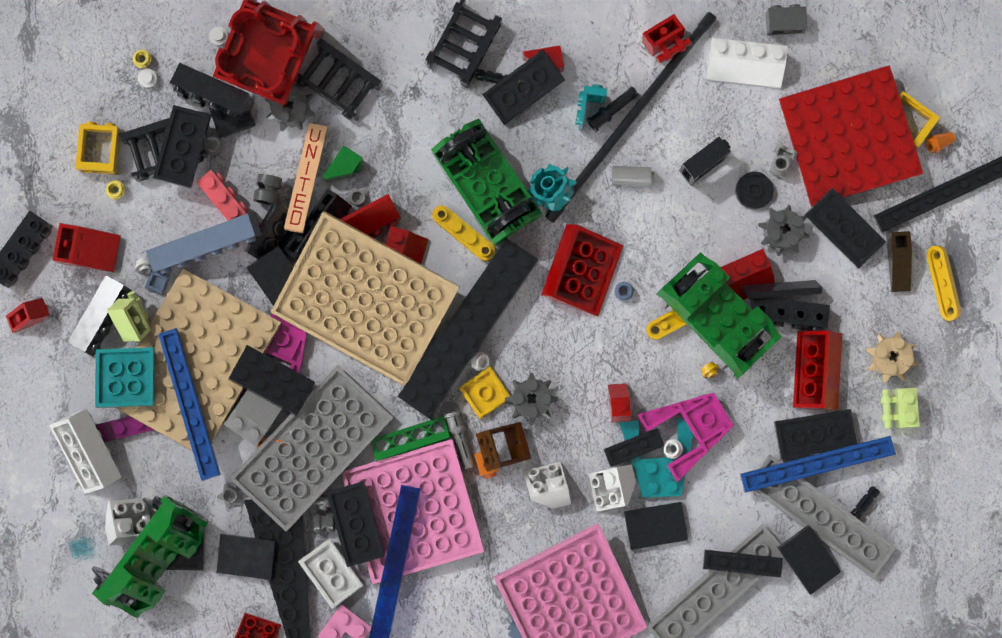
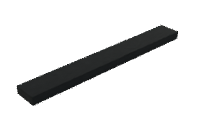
M1002 156L875 214L873 217L881 233L1002 178Z

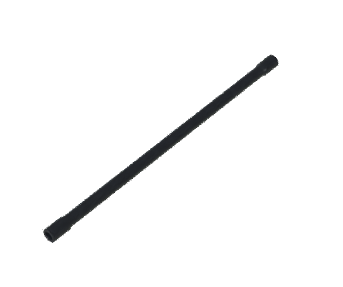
M711 12L706 13L698 23L697 28L689 36L692 44L686 47V50L682 53L678 52L673 56L575 179L577 184L573 186L574 194L571 200L701 36L711 27L717 19ZM568 203L561 210H550L545 217L552 223H555Z

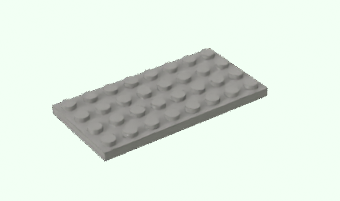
M336 366L310 393L298 415L290 414L229 479L287 532L393 420V417L343 370Z

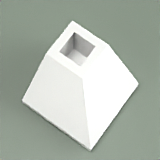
M561 462L523 471L532 501L552 509L571 504Z
M632 464L588 474L596 511L628 505L636 484Z
M143 498L108 502L105 530L109 546L134 542L150 521L148 506L143 501Z

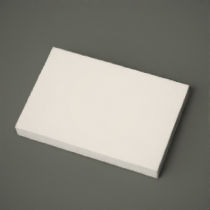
M330 538L298 561L331 609L364 586L352 568L346 566L345 558Z

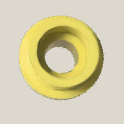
M138 50L133 55V63L138 68H147L152 62V56L147 50ZM141 57H146L144 62H140Z
M111 181L106 186V194L111 199H120L125 194V186L120 181ZM115 187L119 188L118 193H113Z

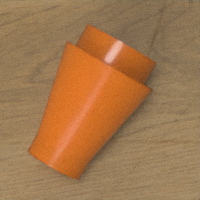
M953 132L930 135L925 141L926 147L930 153H938L954 143L956 137Z

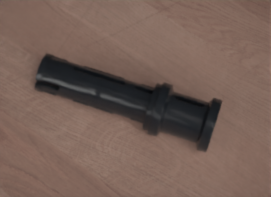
M631 86L605 108L600 107L595 115L591 118L588 117L586 121L591 129L598 132L603 124L610 122L613 115L639 96L636 93V89Z

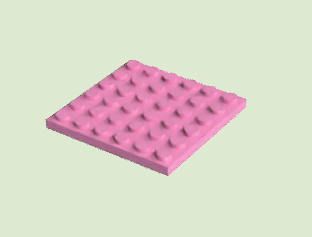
M453 439L345 470L342 473L345 486L365 481L383 545L385 557L366 562L372 584L485 552Z
M598 523L493 577L522 638H629L647 628L644 618Z

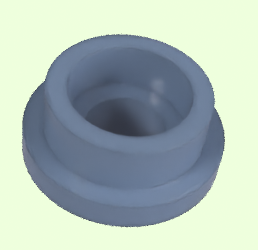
M620 282L616 285L614 293L617 299L627 301L633 296L634 290L630 283ZM622 288H625L627 290L626 295H622L620 293V290Z

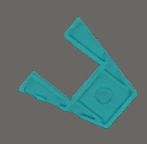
M677 418V439L683 446L681 454L683 456L691 450L693 434L684 418ZM639 420L619 422L624 441L639 435ZM640 455L630 459L642 498L682 496L685 475L676 482L667 467L669 463L678 458L641 459Z

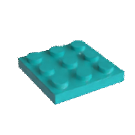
M154 347L96 349V408L155 406Z

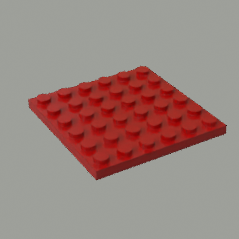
M890 65L779 98L793 149L798 152L796 159L811 207L831 187L842 198L923 175Z

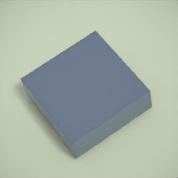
M151 270L144 288L163 295L170 277Z

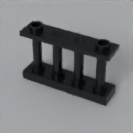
M461 0L455 3L452 9L454 14L433 51L430 50L425 61H427V68L429 69L435 63L457 74L461 79V85L468 88L502 25V18L495 15L493 20H488L465 8L466 0ZM462 14L485 26V29H487L486 34L479 36L457 25L456 22L459 16ZM451 31L476 42L477 46H479L476 52L471 53L448 41L447 39ZM445 47L468 59L470 63L467 69H461L438 57L442 48Z
M320 38L316 43L319 49L318 55L303 75L298 74L296 82L303 88L309 87L342 111L341 114L348 120L354 119L357 121L359 118L354 113L370 90L375 88L379 91L383 86L382 81ZM329 56L334 59V64L317 86L308 79L323 59ZM345 67L349 70V75L332 97L324 89L338 70ZM360 78L365 81L363 83L364 87L347 108L339 100L353 81Z
M170 118L119 134L121 142L131 148L137 168L136 172L131 173L135 180L144 181L149 179V176L154 175L160 154L155 138L157 134L166 133ZM139 140H148L155 166L144 168L137 145ZM204 150L201 152L199 163L208 157Z

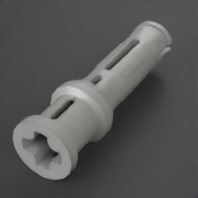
M459 410L443 416L447 419L450 428L449 434L453 435L463 470L474 467L475 464L464 434L466 428L462 425L459 416L461 412Z

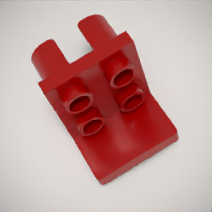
M243 0L240 9L230 19L228 27L231 31L224 48L220 47L215 57L216 69L213 77L286 106L312 40L322 38L325 29L316 21H313L312 24L307 23L303 16H294L274 8L264 0L261 3L257 0Z

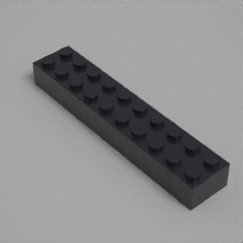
M506 238L397 397L431 419L471 361L473 355L478 351L535 268L538 259Z

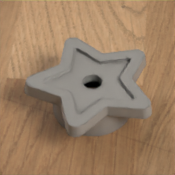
M352 187L351 195L345 201L352 203L356 211L361 205L370 204L366 198L368 190H358Z
M224 484L223 492L217 496L218 499L225 502L227 509L233 503L242 502L238 496L240 491L238 486L231 488Z

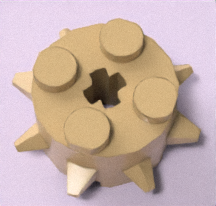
M897 332L894 337L887 339L878 334L879 343L873 348H866V352L871 355V365L868 370H875L878 374H882L884 383L894 376H898L902 381H905V372L910 367H916L918 364L914 361L912 352L915 344H908L901 338L900 332ZM893 354L895 358L890 361L889 357Z

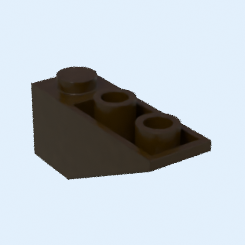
M910 231L891 232L886 236L891 292L911 291Z

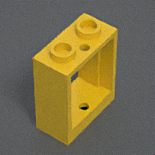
M902 91L899 94L901 102L927 120L913 140L915 148L918 149L940 117Z
M87 121L86 124H79L75 169L85 173L117 175L121 141L119 134L122 130L114 123L97 125L96 122ZM87 131L112 133L109 163L84 162Z

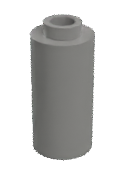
M613 166L612 185L650 186L655 181V171H651V167Z

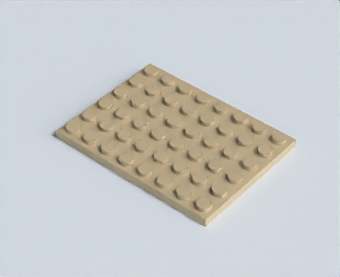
M323 211L271 313L405 386L460 286Z
M182 269L149 325L151 331L136 346V348H155V406L116 408L192 450L158 336L160 333L177 328L210 439L213 443L244 388L231 382L228 378L245 347L249 345L265 354L282 323Z

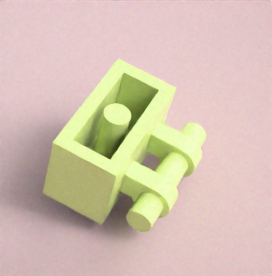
M131 291L127 294L129 299H118L107 309L123 342L141 341L151 331L149 327L151 322L148 319L149 314L147 311H144L140 297L136 296L134 291Z
M917 388L892 390L893 397H890V390H882L881 404H883L884 412L882 421H884L885 429L892 428V421H895V428L920 427ZM891 403L894 404V415L891 414Z

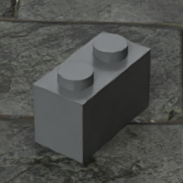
M793 4L789 7L774 5L768 8L766 12L767 35L804 34L808 29L806 6L801 7L800 4Z

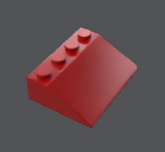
M566 224L541 296L598 317L624 245L578 224Z

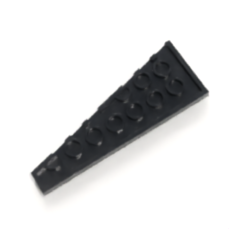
M252 499L244 500L255 538L277 541L274 578L268 581L283 624L286 638H311L307 574L298 563L300 559L306 556L303 515L286 532Z

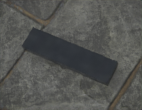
M816 280L743 285L742 292L748 299L821 294L823 287Z
M704 549L702 569L781 578L783 558Z

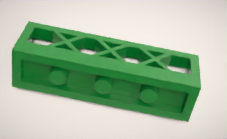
M441 416L376 437L371 444L375 459L379 461L451 437L445 418ZM441 421L444 428L443 432L435 434L430 431L433 423ZM421 428L427 431L421 439L417 440L412 437L415 429ZM399 434L408 437L405 444L397 445L393 442ZM385 440L390 444L387 450L378 452L375 442Z

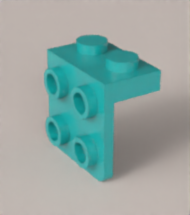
M593 84L592 87L584 86V91H580L578 106L581 107V110H577L575 125H579L578 130L583 128L586 102L605 103L607 89L603 88L604 86Z

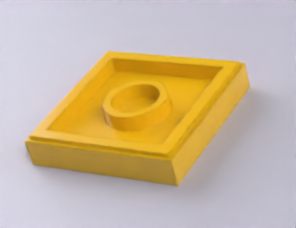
M491 366L458 387L479 419L507 402L505 398L510 396Z

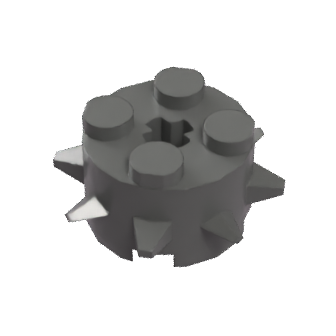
M296 82L286 106L265 98V101L270 104L271 113L266 117L267 120L276 119L280 124V131L282 132L288 126L292 128L297 127L302 130V123L306 121L307 117L315 116L309 105V101L314 95H305L300 90V84ZM291 104L293 108L289 110L287 105Z
M788 205L785 210L781 211L769 208L770 218L764 223H758V226L764 229V240L761 244H770L771 248L776 249L777 256H780L783 251L788 249L798 253V243L802 239L810 237L805 232V225L803 223L807 217L799 216L793 212L791 205ZM782 227H785L786 230H788V232H786L785 234H783V233H782L783 230H780V229H781Z
M530 373L528 380L522 383L516 380L512 381L515 387L514 393L506 397L505 401L512 403L515 408L512 416L513 419L522 416L528 419L530 426H533L536 418L541 416L548 419L551 418L548 408L551 403L558 401V398L550 395L548 389L551 384L550 380L542 383L535 379L533 373ZM528 395H531V396H532V395H535V396H536V398H535L536 403H535V404H533L532 402H531V404H529V403L527 402V401H528V397H527Z

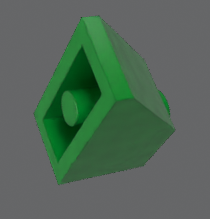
M343 145L323 175V179L326 182L354 177L364 167L363 157Z

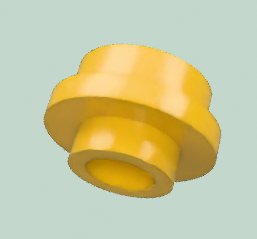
M710 362L702 367L703 378L708 377L711 379L716 376L719 365Z

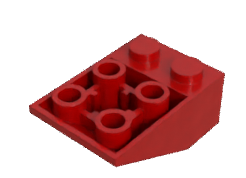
M59 223L52 261L63 265L114 273L121 235Z
M244 613L235 638H277L281 624Z

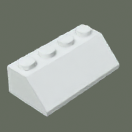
M712 38L709 43L706 80L781 88L788 46Z
M87 409L75 412L49 425L84 493L105 488L122 478L118 466L111 457L110 450L105 446L102 435L97 430L93 418Z

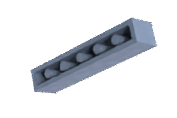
M248 213L146 250L152 271L165 274L171 272L172 267L182 268L188 266V262L191 260L199 262L206 259L205 255L211 254V256L221 254L223 253L222 249L227 247L228 250L240 247L239 243L245 241L248 244L257 241L256 237L261 236L262 233L255 213Z

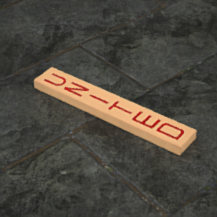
M312 123L308 125L285 221V230L304 233L328 126Z

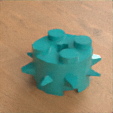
M548 164L547 168H540L532 175L530 180L531 188L527 191L537 199V206L542 205L551 211H558L571 200L574 194L573 186L577 182L576 180L568 179L566 176L568 167L561 170L559 167Z

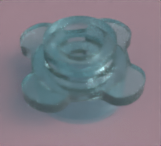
M80 537L76 541L71 540L68 544L74 559L90 554L91 550L87 546V539L85 537Z

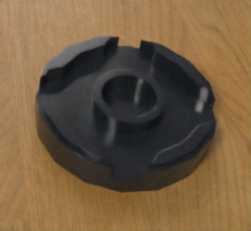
M756 171L744 174L738 180L735 188L736 198L739 203L747 209L753 210L766 206L773 197L774 191L771 180L765 174Z

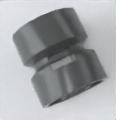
M258 174L256 181L258 189L254 192L253 201L265 205H272L273 202L278 203L279 194L277 191L281 189L282 178L268 174Z

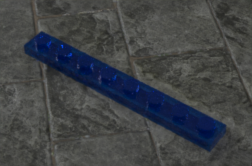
M401 485L369 638H390L421 488Z

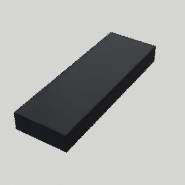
M658 428L603 450L610 467L665 445Z

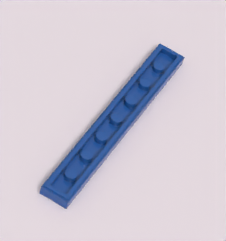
M175 328L160 333L158 336L201 481L220 476L221 472L179 331Z
M886 436L741 473L740 477L744 492L746 493L896 455L891 436Z

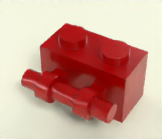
M675 14L642 33V43L653 57L661 52L656 57L659 64L665 60L669 61L673 55L678 52L682 53L686 50V47L692 44L689 38L681 40L684 38L685 28ZM675 43V46H673L670 49H667L669 46Z

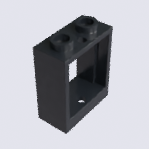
M719 136L682 164L679 172L690 186L727 159L731 152L729 143L725 139L722 140Z

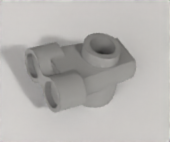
M778 143L774 150L776 154L769 171L782 177L791 161H795L798 152ZM780 163L782 165V169H779L776 166V164Z

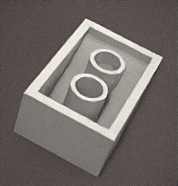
M247 390L226 419L224 425L257 446L281 411V408Z

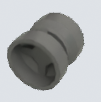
M327 513L326 516L314 514V533H321L324 530L327 532L335 531L332 513Z

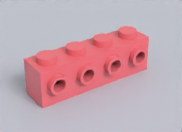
M210 170L196 181L227 221L247 214V207L242 201L238 203L234 197L237 195L231 187L226 188L223 185L225 180L219 172L215 174Z

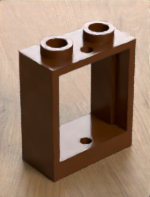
M521 422L476 434L487 472L532 459ZM504 432L512 458L504 462H500L493 439L494 434Z

